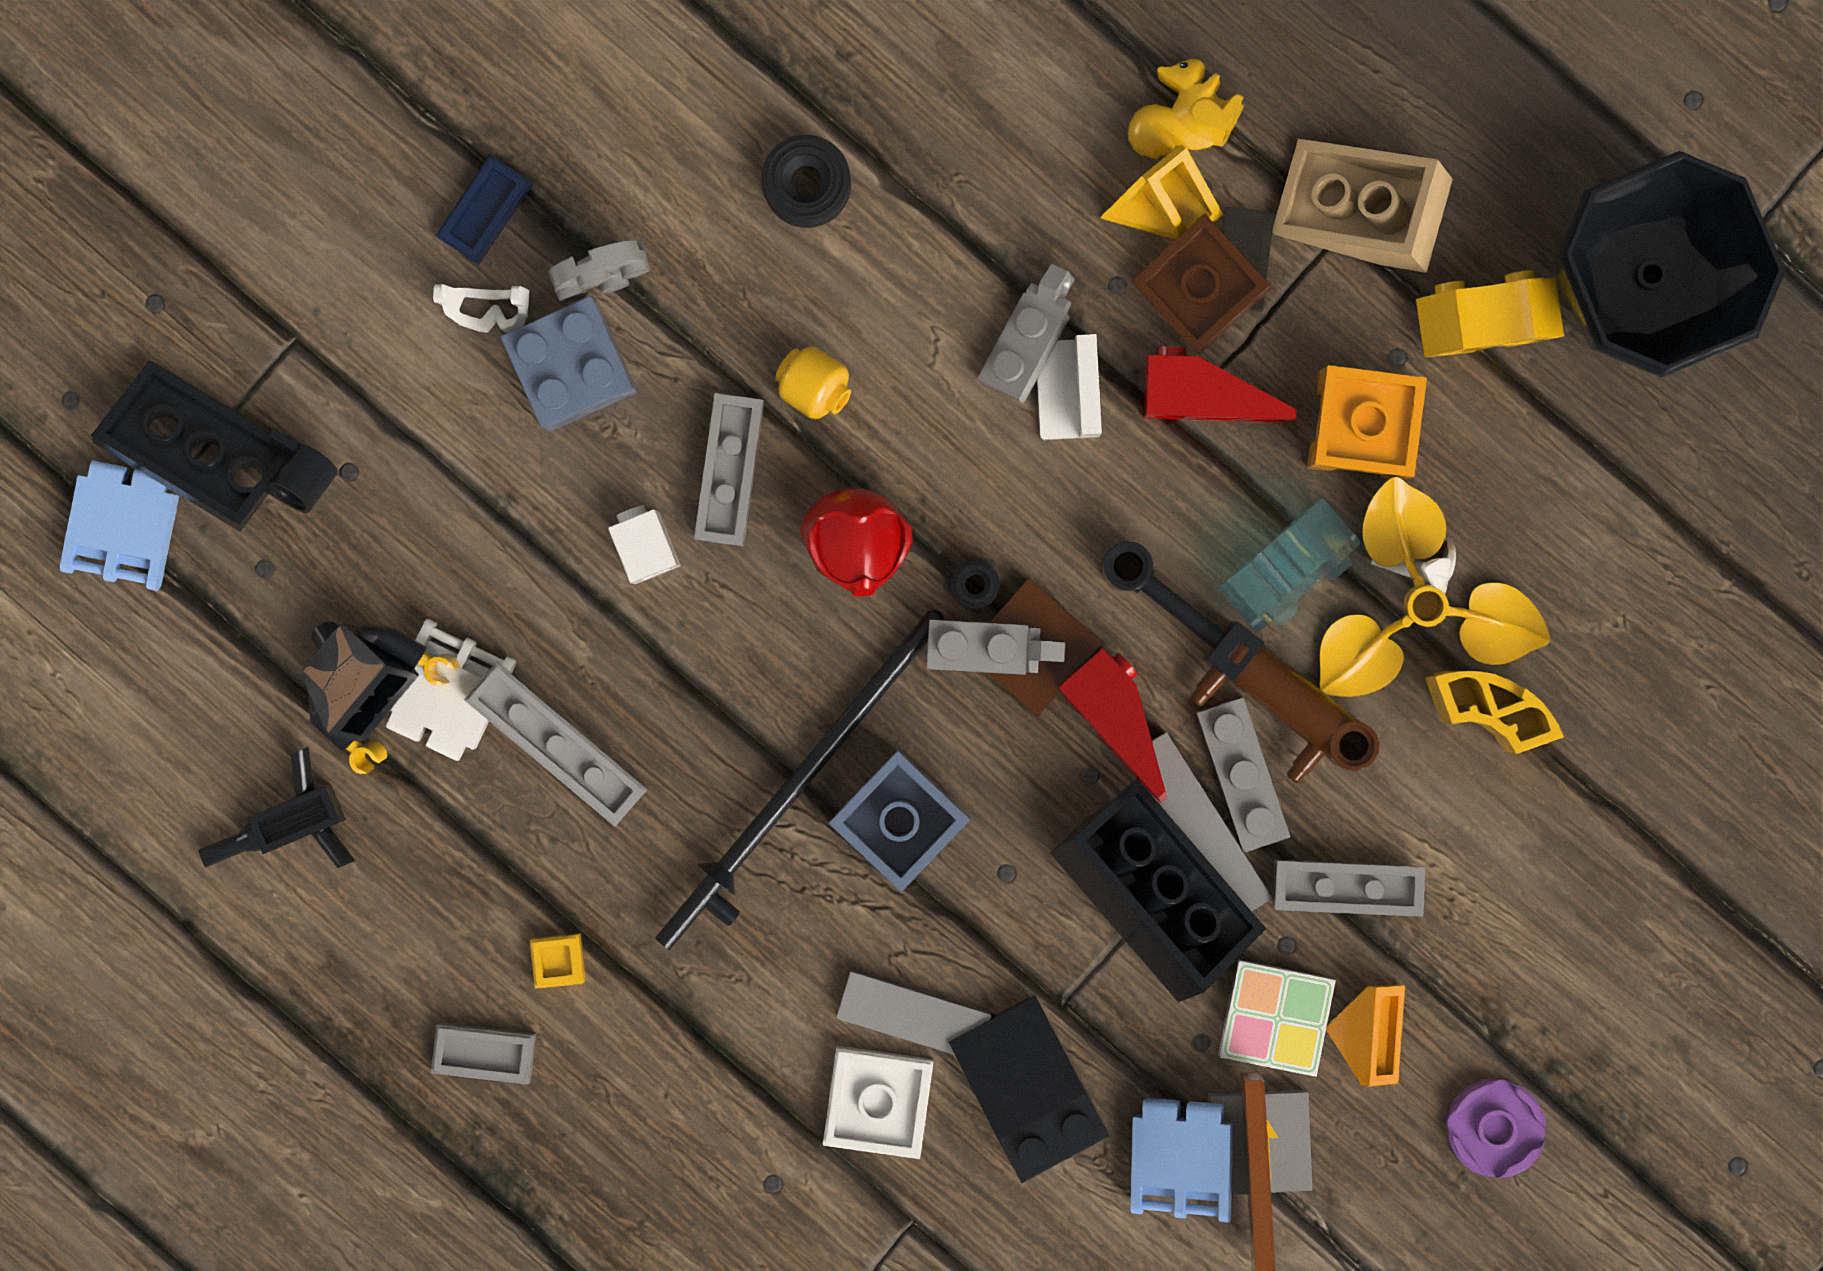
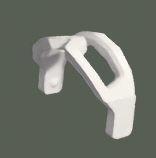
M435 284L433 300L435 303L441 304L445 315L460 326L488 333L497 322L502 331L509 333L524 326L525 320L528 317L530 290L522 286H512L511 290L452 288L444 284ZM464 297L486 300H511V304L518 307V312L515 317L507 320L499 306L493 305L483 318L478 319L460 313L459 308Z

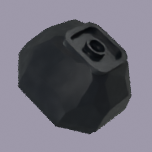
M1681 151L1584 190L1554 263L1563 296L1590 349L1661 378L1757 339L1785 273L1747 179ZM1645 267H1651L1655 270L1657 279L1654 284L1644 280L1643 270Z

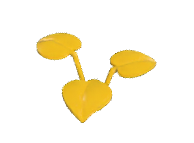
M1393 477L1378 489L1370 501L1363 521L1362 536L1365 549L1376 564L1389 568L1405 561L1406 568L1414 583V587L1407 592L1404 598L1403 605L1406 615L1386 626L1382 631L1375 620L1366 615L1354 614L1337 619L1326 630L1322 638L1319 655V687L1328 695L1354 697L1375 692L1391 683L1401 670L1404 654L1400 646L1388 639V637L1404 627H1409L1413 622L1421 626L1430 627L1442 622L1446 615L1466 618L1459 630L1460 642L1469 656L1478 662L1489 665H1502L1513 662L1533 650L1546 646L1550 642V634L1536 606L1523 593L1512 586L1499 582L1478 585L1470 594L1469 609L1449 606L1446 595L1440 589L1425 584L1415 565L1414 559H1427L1438 552L1446 537V521L1439 506L1429 496L1411 487L1400 478Z

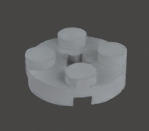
M629 240L589 250V256L576 263L577 266L573 257L553 266L548 271L559 302L565 303L587 295V289L598 286L601 293H610L629 285V278L645 274L651 269L642 242L638 244L637 240Z

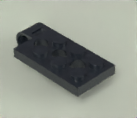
M151 360L148 361L91 434L94 444L239 532L242 531L268 494L299 512L309 513L338 474L335 465L319 451L296 442L275 428L269 433ZM160 417H169L178 424L176 430L168 436L153 434L149 430V426L155 419ZM209 442L216 445L220 452L212 461L201 462L192 457V449L200 443ZM243 468H253L262 476L260 482L253 487L239 486L234 482L233 477L237 471Z

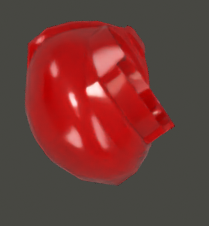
M850 487L822 496L809 508L801 523L800 537L817 572L851 592L854 597L872 596L879 586H882L895 574L907 557L912 545V526L907 523L906 516L884 495L859 487Z

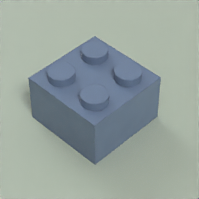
M592 296L501 336L541 428L548 432L638 393L600 305Z
M897 749L830 820L829 824L902 892L970 821V816L900 749Z

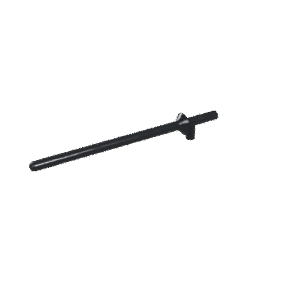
M933 609L924 615L719 862L698 863L699 867L708 875L657 934L655 939L660 944L671 950L704 909H707L727 926H730L736 920L740 911L718 894V892L723 887L735 895L733 874L927 644L929 620H944L943 614L939 610Z

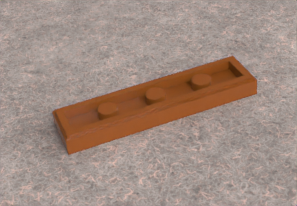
M1258 1071L1240 1072L1252 1271H1275L1265 1083Z

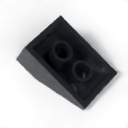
M1035 994L949 1041L978 1102L1021 1183L1110 1137L1101 1115Z

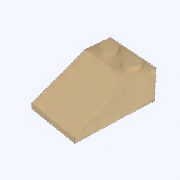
M1298 139L1272 233L1378 265L1427 273L1453 179L1438 159Z

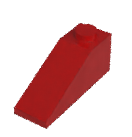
M1158 347L1157 355H1148L1145 359L1143 419L1291 423L1296 420L1295 408L1199 356H1186V348Z
M1102 648L1058 688L1065 699L1154 798L1161 803L1167 798L1137 685L1132 680L1138 673L1119 652L1114 657H1111Z

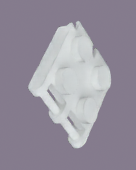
M426 619L416 641L427 647L425 650L427 654L433 657L441 654H450L458 660L460 666L454 670L446 667L444 663L438 662L436 666L437 673L450 682L445 685L435 686L426 680L424 668L416 665L414 669L418 672L419 676L390 710L392 714L386 728L416 742L421 740L426 728L432 730L426 747L459 761L466 747L472 750L477 748L489 722L464 700L467 694L490 669L470 660L471 656L492 666L497 661L510 673L513 672L517 661L508 656L505 660L477 648L476 641L468 637L465 641L437 629L436 622ZM431 637L459 649V653L457 654L444 646L430 641Z

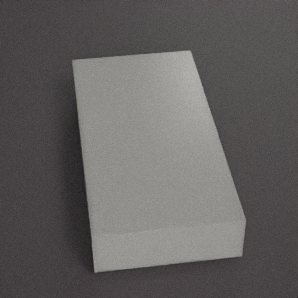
M439 1022L436 1024L431 1073L528 1085L531 1082L536 1033Z

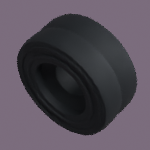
M797 135L779 143L768 155L762 170V188L768 205L784 222L801 228L818 227L832 221L846 206L851 192L850 170L842 152L830 141L815 135ZM804 168L815 170L821 177L820 187L810 195L798 193L792 185L794 175Z

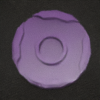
M1502 1078L1481 1079L1464 1087L1451 1102L1446 1117L1447 1140L1454 1155L1472 1172L1488 1177H1512L1528 1169L1541 1154L1544 1145L1546 1118L1537 1099L1521 1085Z

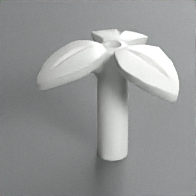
M1445 537L1443 558L1431 559L1427 562L1414 559L1415 565L1424 579V583L1440 589L1444 594L1447 591L1448 581L1454 572L1456 564V549L1450 537ZM1372 559V565L1411 578L1405 561L1397 566L1387 568L1376 564Z

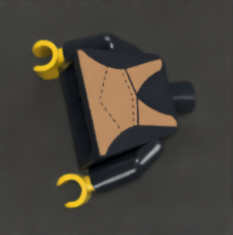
M330 621L322 623L314 629L311 636L318 651L306 664L302 672V678L308 689L310 721L339 750L347 749L351 753L349 763L353 771L360 774L369 773L375 767L367 760L365 753L373 761L380 763L387 758V750L378 741L369 740L365 743L363 742L417 679L419 674L414 669L416 665L424 668V676L430 684L440 686L450 681L437 673V663L442 662L446 667L455 670L459 668V662L450 654H441L436 657L425 652L426 646L394 628L373 623H367L361 627L347 623L338 626L335 622Z

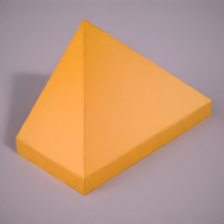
M1405 985L1368 986L1326 1027L1327 1033L1361 1085L1370 1087L1397 1084L1399 1081Z

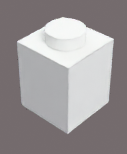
M641 505L618 514L619 524L608 528L630 583L638 584L681 566L659 511L654 509L647 512L645 506Z

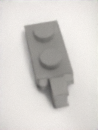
M1051 263L1039 286L1033 283L1030 284L1026 293H1023L977 378L981 383L1021 403L1026 401L1070 319L1067 313L1071 302L1066 300L1065 297L1075 278L1072 277L1069 271Z
M929 620L927 669L1026 675V672L1038 673L1039 661L1064 662L1065 642L1040 641V628H1028V625Z

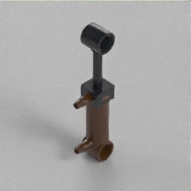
M1125 541L1116 544L1105 553L1101 563V572L1103 579L1110 587L1124 592L1133 590L1135 593H1138L1141 590L1211 646V649L1202 659L1211 668L1196 685V690L1190 696V700L1199 707L1203 706L1209 698L1214 696L1227 679L1308 742L1287 772L1289 779L1295 783H1300L1323 756H1326L1332 764L1340 768L1354 771L1365 769L1375 761L1379 753V740L1377 734L1370 726L1362 723L1265 646V642L1240 622L1232 621L1227 629L1223 631L1153 575L1155 572L1151 554L1144 546L1136 542ZM1122 553H1130L1139 561L1140 572L1132 581H1124L1115 574L1114 561ZM1354 731L1361 737L1362 749L1356 757L1347 759L1341 754L1339 743L1342 736Z

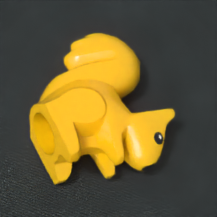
M1189 59L1172 67L1161 66L1157 69L1158 79L1176 92L1178 97L1172 108L1153 104L1146 105L1137 110L1129 122L1128 140L1135 152L1152 159L1167 156L1176 146L1178 147L1181 144L1187 150H1200L1213 145L1222 147L1229 138L1244 108L1242 104L1244 96L1234 94L1227 101L1219 98L1216 95L1220 85V75L1218 73H1214L1202 84L1206 69L1201 60Z

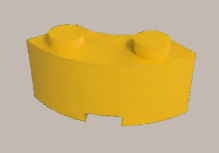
M1527 270L1504 275L1505 283L1490 286L1465 288L1464 281L1435 285V294L1416 299L1424 357L1464 354L1495 346L1511 347L1564 337L1556 278H1535V271Z
M1464 670L1437 672L1424 676L1442 723L1472 722L1479 724L1495 736L1504 752L1519 754L1564 737L1557 721L1544 703L1526 688L1506 678L1487 672Z

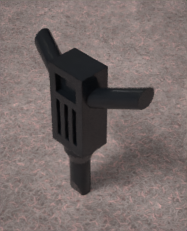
M309 747L290 754L296 798L248 817L249 823L237 834L199 849L198 853L204 867H209L242 852L261 850L262 854H265L310 835L314 837L337 868L356 861L330 828L346 820L332 785H326L314 790Z

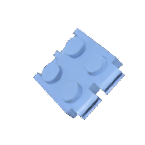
M92 460L88 476H77L60 560V571L72 574L74 570L100 574L103 575L105 581L116 582L118 578L146 584V588L149 590L159 591L163 580L179 495L170 494V489L137 469L133 472L131 486L127 485L129 477L128 467ZM80 555L105 560V565L80 561L77 558ZM125 564L149 569L148 574L120 569V566Z
M1146 1098V1100H1143L1142 1114L1133 1116L1131 1213L1143 1214L1144 1210L1174 1212L1175 1218H1186L1187 1214L1217 1216L1219 1222L1230 1223L1232 1215L1234 1122L1224 1121V1104L1189 1101L1185 1118L1180 1117V1100ZM1145 1195L1174 1197V1202L1145 1200ZM1188 1199L1217 1201L1218 1206L1188 1204Z

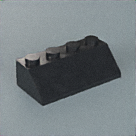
M1138 779L1131 782L1084 820L1050 852L1178 1003L1204 993L1266 930L1265 926Z

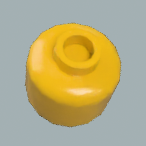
M808 346L802 350L797 348L792 350L782 361L775 378L779 382L778 391L780 398L811 419H820L829 412L833 414L839 413L851 395V390L847 388L849 380L848 368L815 346Z

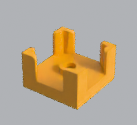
M1330 365L1320 370L1316 395L1321 396L1316 441L1310 444L1307 468L1324 471L1343 469L1381 474V478L1387 479L1398 477L1403 481L1413 478L1415 476L1427 378Z

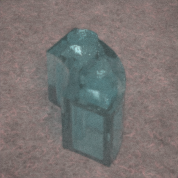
M1323 497L1285 527L1272 542L1257 554H1254L1218 587L1256 632H1259L1272 621L1278 627L1283 625L1301 609L1296 601L1324 576L1330 582L1333 581L1353 563L1348 555L1361 541Z

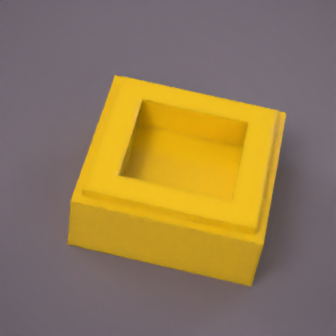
M581 933L530 939L535 989L583 984L586 982Z

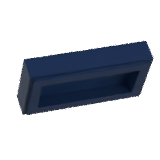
M489 155L436 234V237L477 265H480L533 184L492 155Z

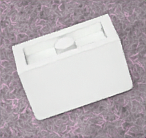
M1096 334L1076 335L1074 340L1057 341L1038 376L1039 427L1042 440L1099 437L1102 434Z

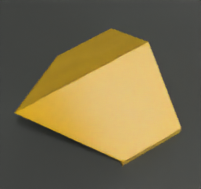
M1181 144L1143 174L1100 219L1176 240L1203 214H1206L1215 222L1223 216V213L1187 148Z

